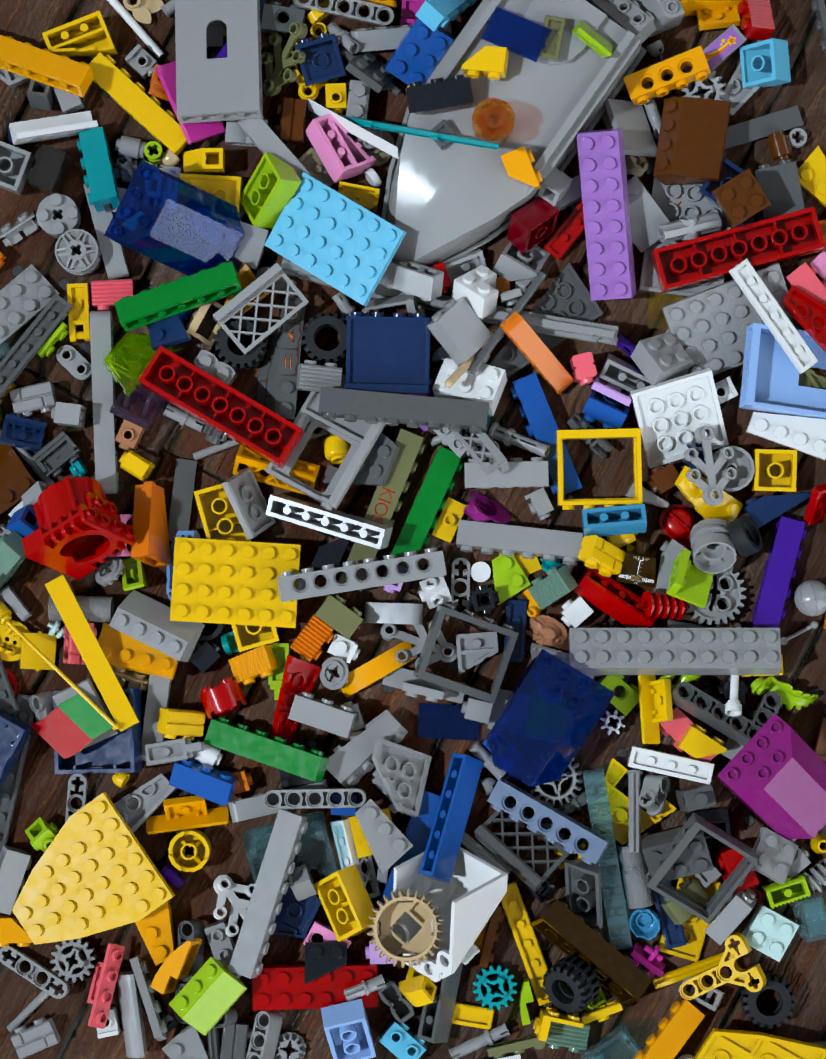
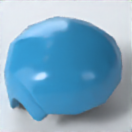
M638 908L632 912L629 918V928L636 937L651 940L659 933L660 918L650 908Z

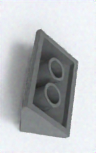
M581 859L565 861L566 904L569 906L568 909L574 914L577 913L585 920L584 923L601 929L603 927L601 871L598 863L590 865Z

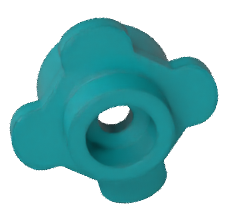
M541 557L543 562L541 567L545 572L554 566H557L558 569L562 567L560 564L561 559L545 561Z

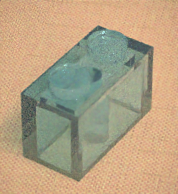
M816 894L810 895V897L806 896L802 900H795L796 905H793L795 917H799L800 925L798 932L800 938H804L807 943L826 939V910L822 896Z

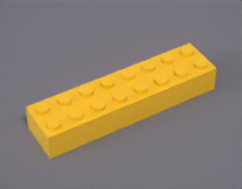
M222 484L194 491L207 539L251 542V539H247ZM231 624L239 652L279 641L276 627Z

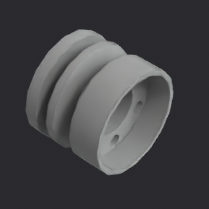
M72 229L64 232L55 244V256L58 263L74 276L85 277L91 275L99 268L102 262L99 243L90 233L83 229ZM75 248L80 249L81 254H75L73 250Z
M708 518L699 521L690 531L693 563L701 572L708 574L722 573L730 569L736 562V548L728 533L729 523L725 520Z

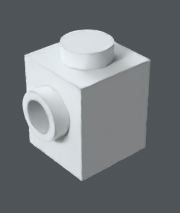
M578 596L574 601L569 599L561 607L564 610L560 613L563 615L561 620L568 628L571 625L576 628L594 611Z

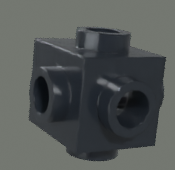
M488 584L476 586V591H471L472 596H469L470 607L474 608L475 612L480 611L481 615L493 613L492 609L497 608L496 604L500 603L498 591L494 592L493 588H488ZM487 596L489 598L488 603L483 604L481 598Z
M731 675L725 676L726 679L719 680L720 685L717 686V696L723 704L730 700ZM739 678L738 700L742 706H746L745 696H748V686L744 680Z

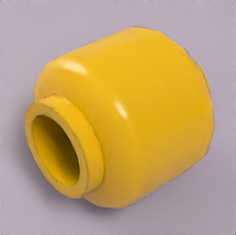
M330 433L329 437L323 441L325 458L333 464L342 463L351 447L350 443Z

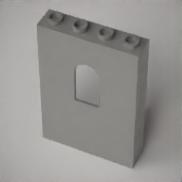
M175 0L177 118L180 124L263 118L260 1ZM212 21H222L227 27V58L207 59V26Z

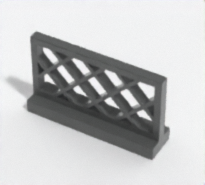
M508 798V805L515 807L516 805ZM503 810L502 812L495 811L482 826L480 825L475 830L474 837L536 892L570 853L565 851L558 842L554 844L546 840V846H534L533 836L545 837L546 835L539 831L534 833L531 830L530 832H518V822H515L516 832H504L503 822L515 821L510 818H503ZM501 822V833H492L487 827L491 823ZM504 836H516V846L508 847L504 844ZM518 836H531V846H519ZM519 850H531L532 860L523 861L519 857ZM534 850H546V860H534ZM549 850H558L562 856L558 860H549ZM534 864H547V872L541 877L535 872Z

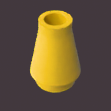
M818 833L814 839H810L809 846L814 853L823 854L826 852V835ZM822 842L825 844L823 848L820 847Z

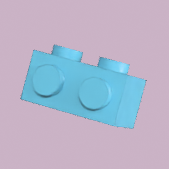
M396 1019L379 1036V1042L398 1059H419L426 1051V1045L424 1044L426 1041L417 1038V1033L416 1035L411 1033L407 1023H400Z

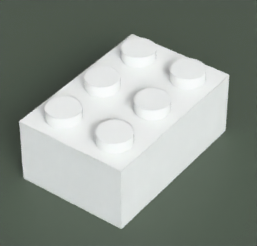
M450 356L445 358L432 388L434 396L438 398L489 402L488 415L494 416L507 382L505 369L483 363L475 375L470 374L467 370L452 387L448 388L445 386V381L461 364L456 365Z

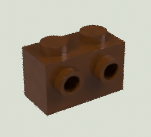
M672 463L665 467L661 464L649 471L650 476L647 477L649 482L646 485L652 493L662 494L675 486L674 483L679 477V473Z

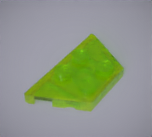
M126 333L105 357L104 365L113 374L115 381L121 384L124 394L129 396L140 383L138 381L157 351L151 348L149 335Z

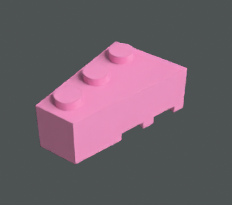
M331 114L313 119L305 130L307 137L334 184L363 174L376 161L372 155L369 156L361 148L362 145L359 142H355L347 134L348 131Z

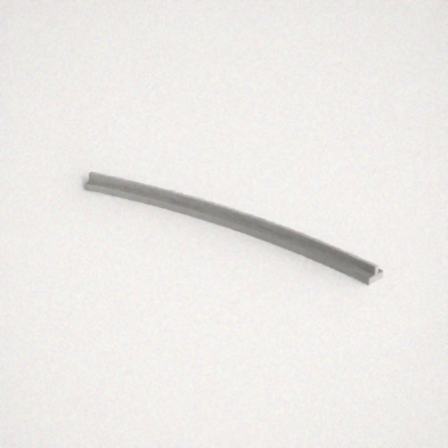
M283 257L280 267L286 275L334 288ZM378 284L371 298L380 299L403 295L404 293L399 290L387 289L386 286ZM442 294L433 299V301H423L420 297L416 296L418 309L435 313L439 310L443 311L445 309L444 304L452 299L451 296ZM496 306V312L483 319L480 318L483 323L500 326L512 308ZM524 310L519 313L535 333L594 343L600 342L615 346L618 343L617 334L619 327L616 325L611 326L570 318L565 319V317L560 318Z

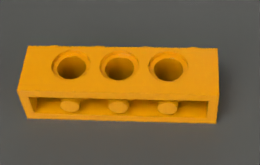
M700 45L627 75L623 79L633 105H644L651 98L656 96L663 97L671 90L687 87L688 83L705 80L708 78V75H711V71ZM686 66L693 67L689 73L682 72ZM667 74H672V75H673V77H672L671 80H669V81H664V80H663V77H664L665 75H667ZM647 82L654 83L650 89L643 88Z

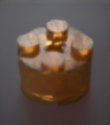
M488 98L477 105L472 116V130L477 139L501 144L513 132L515 114L512 107L506 101ZM490 118L498 120L497 125L489 124Z

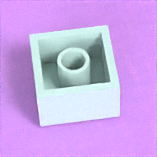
M759 903L742 934L746 937L751 947L780 962L799 925L784 915Z

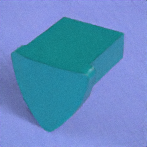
M226 631L222 632V647L229 657L233 656V653L239 651L233 631L226 633Z

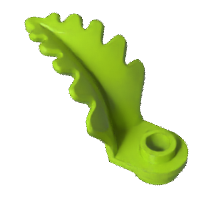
M773 676L766 679L759 677L749 686L753 695L758 694L761 696L766 691L777 692L782 699L781 706L785 704L786 709L789 711L794 706H796L797 710H801L802 706L807 708L809 703L812 704L819 698L818 694H803L800 690H793L789 683L778 681Z

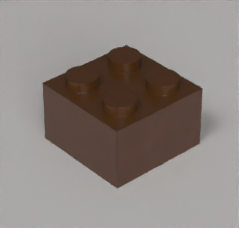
M749 168L711 191L712 196L732 228L771 205Z

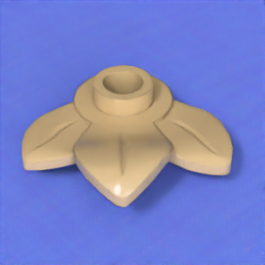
M123 0L125 8L132 11L135 20L143 24H151V13L159 12L161 6L164 5L162 0H137L135 5L130 4V0Z

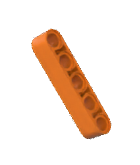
M516 311L500 324L506 335L558 395L574 382L572 376Z

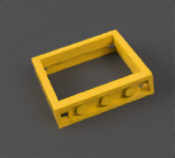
M641 428L556 431L557 505L562 506V510H575V506H583V509L596 508V505L613 507L617 505L643 504ZM633 438L634 498L564 499L563 440Z

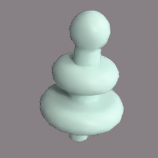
M56 621L54 624L49 622L47 625L50 627L48 634L53 636L57 633V638L64 637L65 627L59 628L61 625L60 621Z

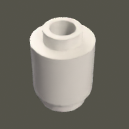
M203 741L204 751L193 753L194 760L203 764H210L212 766L215 764L218 766L223 757V754L220 753L221 749L206 744Z

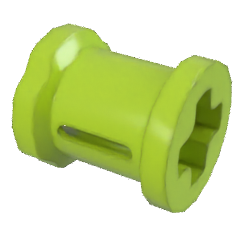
M150 141L144 147L145 156L150 162L156 163L162 160L164 152L158 142ZM157 148L158 154L152 155L150 150H156Z

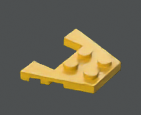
M612 758L590 820L624 845L628 842V797L615 788V786L628 769ZM665 800L663 811L657 816H651L641 808V833L662 820L665 816L673 813L677 808L667 800Z

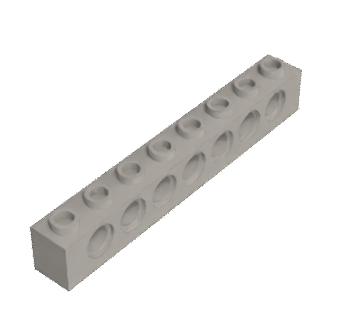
M437 547L424 549V554L418 555L416 551L404 552V557L396 558V554L383 556L384 560L376 561L375 557L363 559L362 564L356 565L355 561L343 562V567L335 568L334 564L324 565L322 570L314 571V567L301 569V574L295 575L293 571L281 572V577L276 578L280 602L445 576L447 573L443 550L437 551ZM421 558L427 561V568L425 570H421L418 567V561ZM399 562H404L407 565V571L404 574L397 570ZM379 565H383L387 569L384 577H380L377 574V567ZM360 568L366 571V578L364 580H359L356 577V572ZM338 572H343L346 576V580L342 584L338 583L335 579ZM322 575L325 578V585L323 587H318L315 584L316 576ZM298 578L305 582V587L301 591L294 587V582Z

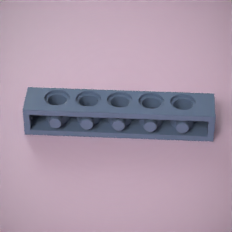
M504 778L498 780L487 800L496 811H505L510 814L508 817L518 823L520 821L524 822L532 832L538 833L539 831L546 835L544 837L546 840L554 844L556 842L560 843L565 851L570 854H579L582 856L581 860L590 865L600 862L611 841ZM509 796L516 799L515 807L508 805L507 800ZM526 807L533 808L534 816L532 818L526 815ZM545 817H549L552 820L551 828L544 826L543 820ZM562 828L570 830L571 836L569 839L562 836ZM581 838L588 840V849L581 848L579 844Z

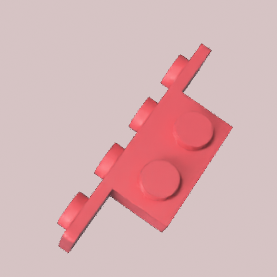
M108 943L104 962L97 961L87 999V1003L93 1004L88 1022L90 1027L104 1029L106 1026L125 946Z

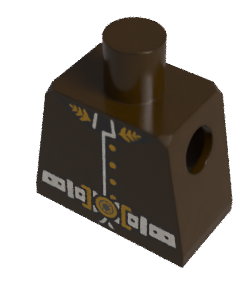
M639 537L637 545H626L624 550L626 554L622 562L621 573L616 575V581L655 588L656 549L649 547L650 540L648 538Z

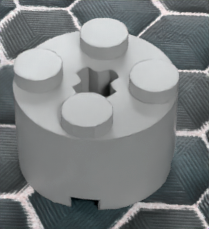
M54 193L44 198L38 206L36 213L38 223L48 235L59 238L68 230L79 229L81 225L80 209L68 196ZM57 213L63 216L61 220L56 217Z

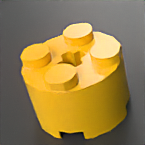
M195 828L182 830L170 841L168 858L178 870L195 872L201 869L209 860L212 849L211 843L207 835ZM185 846H188V847H191V846H192V847L194 848V851H193V852H194L195 854H192V853H188V854H187V853L185 852L186 849H187Z

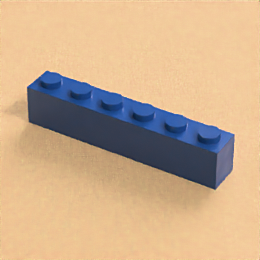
M533 373L513 381V387L510 388L514 400L518 398L520 406L517 408L521 418H526L528 425L525 428L529 437H533L535 441L550 446V452L546 458H543V461H548V475L552 483H549L552 494L555 495L557 494L556 431L559 429L537 375ZM563 441L564 495L583 487Z
M452 753L419 874L437 881L450 883L484 762L465 754Z
M424 789L419 816L410 817L404 836L411 842L413 847L393 864L380 902H385L384 895L389 899L392 898L394 867L425 851L440 794Z

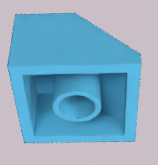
M771 38L739 47L743 88L769 87L791 82L788 41Z

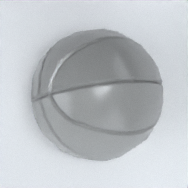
M807 580L800 584L794 596L795 604L799 611L807 616L823 614L826 611V585L817 580Z

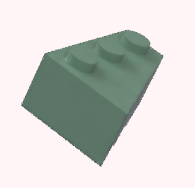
M15 530L8 536L4 534L0 538V588L11 579L26 557L21 541L23 538Z

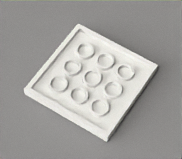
M710 368L630 391L638 427L641 428V439L649 468L683 459L685 450L689 449L687 443L698 442L695 438V430L704 425L711 427L714 432L711 440L712 450L729 445Z

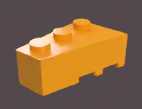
M169 900L144 919L135 922L155 965L163 963L176 950L172 909Z

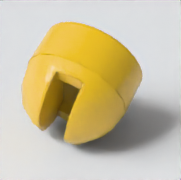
M115 773L116 775L112 776L114 784L123 788L128 782L130 774Z

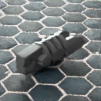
M577 413L567 421L573 430L596 429ZM581 439L586 445H590L589 448L601 459L607 457V451L612 452L615 448L608 439Z

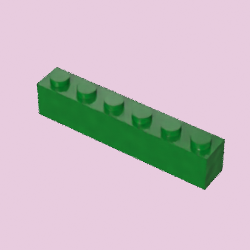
M230 261L220 263L218 266L210 269L200 270L198 273L190 276H183L179 280L170 283H163L151 290H143L131 297H123L114 303L120 324L125 332L234 295L243 289L237 269L233 262Z
M439 446L391 555L396 554V558L404 557V552L416 551L418 555L421 547L426 548L430 539L427 536L429 529L434 530L439 519L435 517L438 509L442 511L447 499L444 498L446 491L451 492L455 484V480L452 478L455 472L460 473L464 464L461 458L454 452ZM404 562L398 563L404 567H407V565Z
M219 717V720L211 719L204 743L314 782H322L329 762V758L323 756L324 752L312 749L311 752L307 751L302 744L293 742V745L287 744V739L274 736L273 739L267 737L268 733L258 729H256V732L250 731V726L238 723L237 726L231 724L232 720L224 717Z

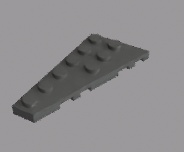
M570 263L567 264L531 311L532 313L593 322L604 314L595 300L591 301L589 291ZM536 333L549 350L567 339ZM509 339L490 365L505 369L508 378L530 362L512 340Z

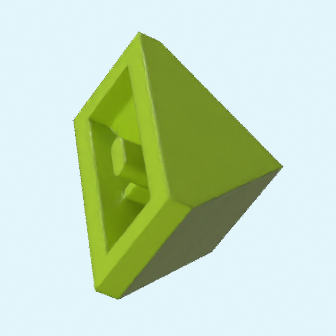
M134 558L122 559L125 566L122 570L123 590L131 591L148 587L142 562Z

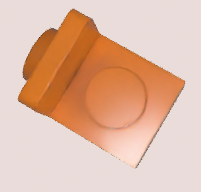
M246 769L232 773L233 776L238 777L234 794L251 790V785L254 784L251 773H247Z

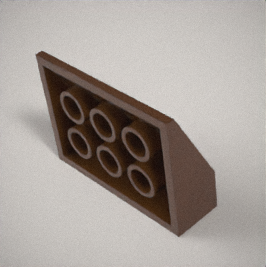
M692 97L665 98L653 176L664 185L721 180L731 102Z
M0 444L1 518L13 510L22 500L21 496L37 482V479L14 447Z

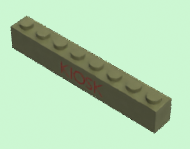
M400 429L395 442L400 447L399 453L385 486H377L364 519L393 527L395 520L391 519L394 511L399 512L403 502L399 500L402 492H407L410 482L407 481L409 474H414L418 465L415 459L418 454L422 455L426 446L423 443V437ZM354 542L347 562L355 561V565L362 564L363 559L373 557L376 558V561H379L376 555L378 550L383 551V549ZM362 568L358 569L356 577L359 580H364L366 578V571ZM343 572L338 581L339 583H344L346 580Z

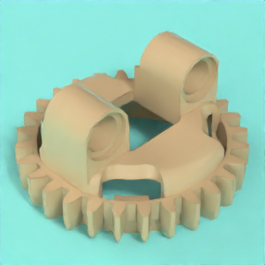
M399 889L398 896L392 891V898L389 899L384 895V903L377 901L380 908H372L376 914L375 916L369 915L368 918L373 920V923L367 924V927L373 928V931L368 932L367 935L374 937L369 941L370 944H377L373 951L381 950L379 958L386 955V963L393 959V966H396L399 961L401 962V967L404 968L405 962H409V966L412 968L413 961L421 965V958L428 961V953L432 956L435 955L432 950L433 947L436 949L440 948L436 941H443V938L438 935L445 932V930L439 928L440 925L444 924V921H438L442 913H435L438 905L431 907L433 899L426 902V894L420 898L418 897V890H416L414 895H411L410 889H408L406 894L403 895L402 890ZM410 900H413V902H410V903H409V902H403V903H398V902H397V901H410ZM404 912H407L422 926L407 944L390 929ZM432 918H433V922H432V923H433V933H434V935L431 934V919H432ZM378 920L381 922V936H380V938L378 937V935H379V924H378ZM401 953H404V954L414 953V954L416 955V956H413V957H412V955H409V956H403V955H401V957H398V955L401 954Z

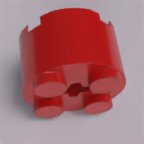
M232 677L220 681L221 685L217 687L210 685L201 689L202 694L199 697L209 720L213 719L212 715L217 714L218 717L240 709L239 704L242 703L244 706L247 704L239 683L233 680Z

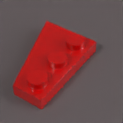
M792 285L781 304L825 352L826 305Z

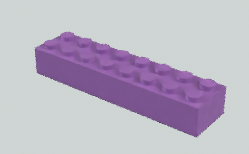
M623 128L582 131L577 133V146L591 301L633 298L636 295Z

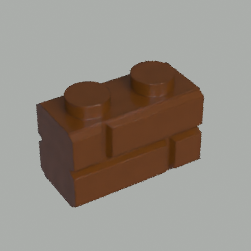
M283 98L282 103H278L277 116H281L280 124L276 123L275 134L279 136L283 143L304 144L308 109L307 100Z

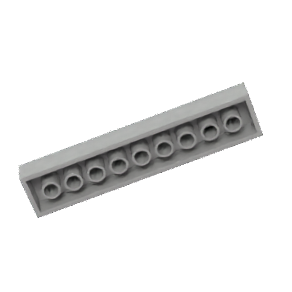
M569 628V675H779L782 669L780 628Z

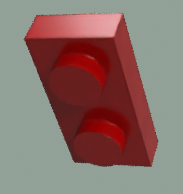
M826 483L813 487L811 491V497L803 520L808 526L821 522L824 519L826 513Z

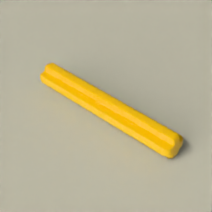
M724 952L667 972L661 977H654L652 983L655 989H659L697 975L719 964Z

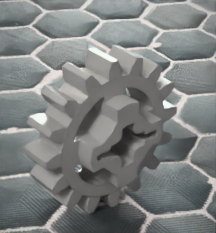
M714 70L711 71V75H708V79L714 84L708 82L706 78L703 81L688 83V86L681 89V91L686 92V95L683 97L712 100L716 91L714 100L725 101L721 96L727 94L726 91L722 90L726 83H720L722 76L715 77L716 71ZM703 89H711L710 91H707V93L705 94H698V92H700Z
M79 938L77 941L75 939L69 940V942L67 940L62 941L63 945L56 944L55 947L58 951H52L51 954L55 958L51 959L50 963L56 964L52 970L59 971L58 978L64 975L65 982L72 978L73 983H75L77 977L84 980V973L86 975L92 973L89 968L95 967L96 964L92 963V961L97 957L91 955L95 949L87 947L90 943L89 941L83 944L82 938ZM73 946L71 951H63L66 947ZM81 949L85 952L86 957L83 956ZM76 952L75 960L77 961L72 965L70 957ZM60 961H62V962L64 963L66 969H64V968L62 967ZM78 967L84 968L80 972L73 973Z

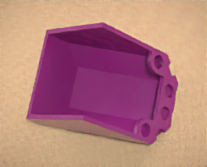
M774 713L717 776L730 792L778 835L787 840L814 839L820 829L826 826V763L787 723Z

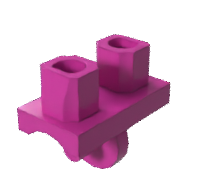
M636 942L632 946L629 955L633 961L632 963L636 967L640 963L646 967L644 970L649 974L648 977L650 979L656 976L661 977L666 965L662 962L664 957L658 953L661 947L655 945L652 949L646 945L643 948Z

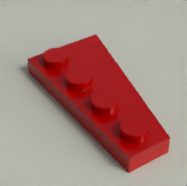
M291 655L287 656L270 737L278 736L287 739L286 743L290 744L299 723L288 719L295 695L298 693L302 694V691L312 693L322 667Z

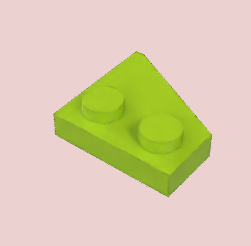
M499 555L492 560L495 591H498L499 604L531 585L514 556L506 557Z

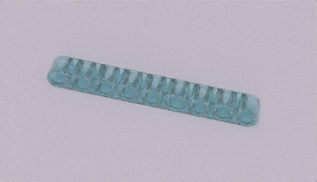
M604 768L583 771V779L591 828L611 840L598 863L601 871V888L610 942L617 947V951L632 949L633 943Z

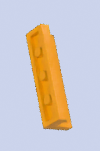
M240 445L234 463L233 475L242 471V469H238L239 463L245 464L251 468L256 481L304 494L271 475L267 477L261 475L259 471L266 470L270 461ZM297 460L290 472V476L298 481L310 483V487L314 489L320 465Z

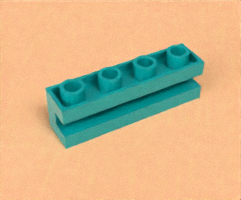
M103 127L78 132L80 140L77 141L79 153H83V158H80L82 169L86 170L87 175H84L86 187H90V193H87L90 206L94 205L97 212L104 211V205L110 203L113 208L121 207L108 141Z

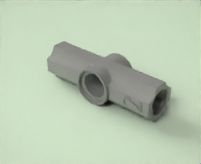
M717 212L699 216L686 215L680 217L677 221L659 224L657 234L662 243L679 239L691 240L700 237L702 234L719 231L722 222Z

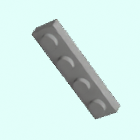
M138 957L130 959L154 1039L158 1041L167 1039L165 1032H168L167 1025L164 1020H161L159 1015L161 1006L158 1000L154 999L153 993L155 989L150 987L152 981L148 980L146 974L149 973L147 963Z

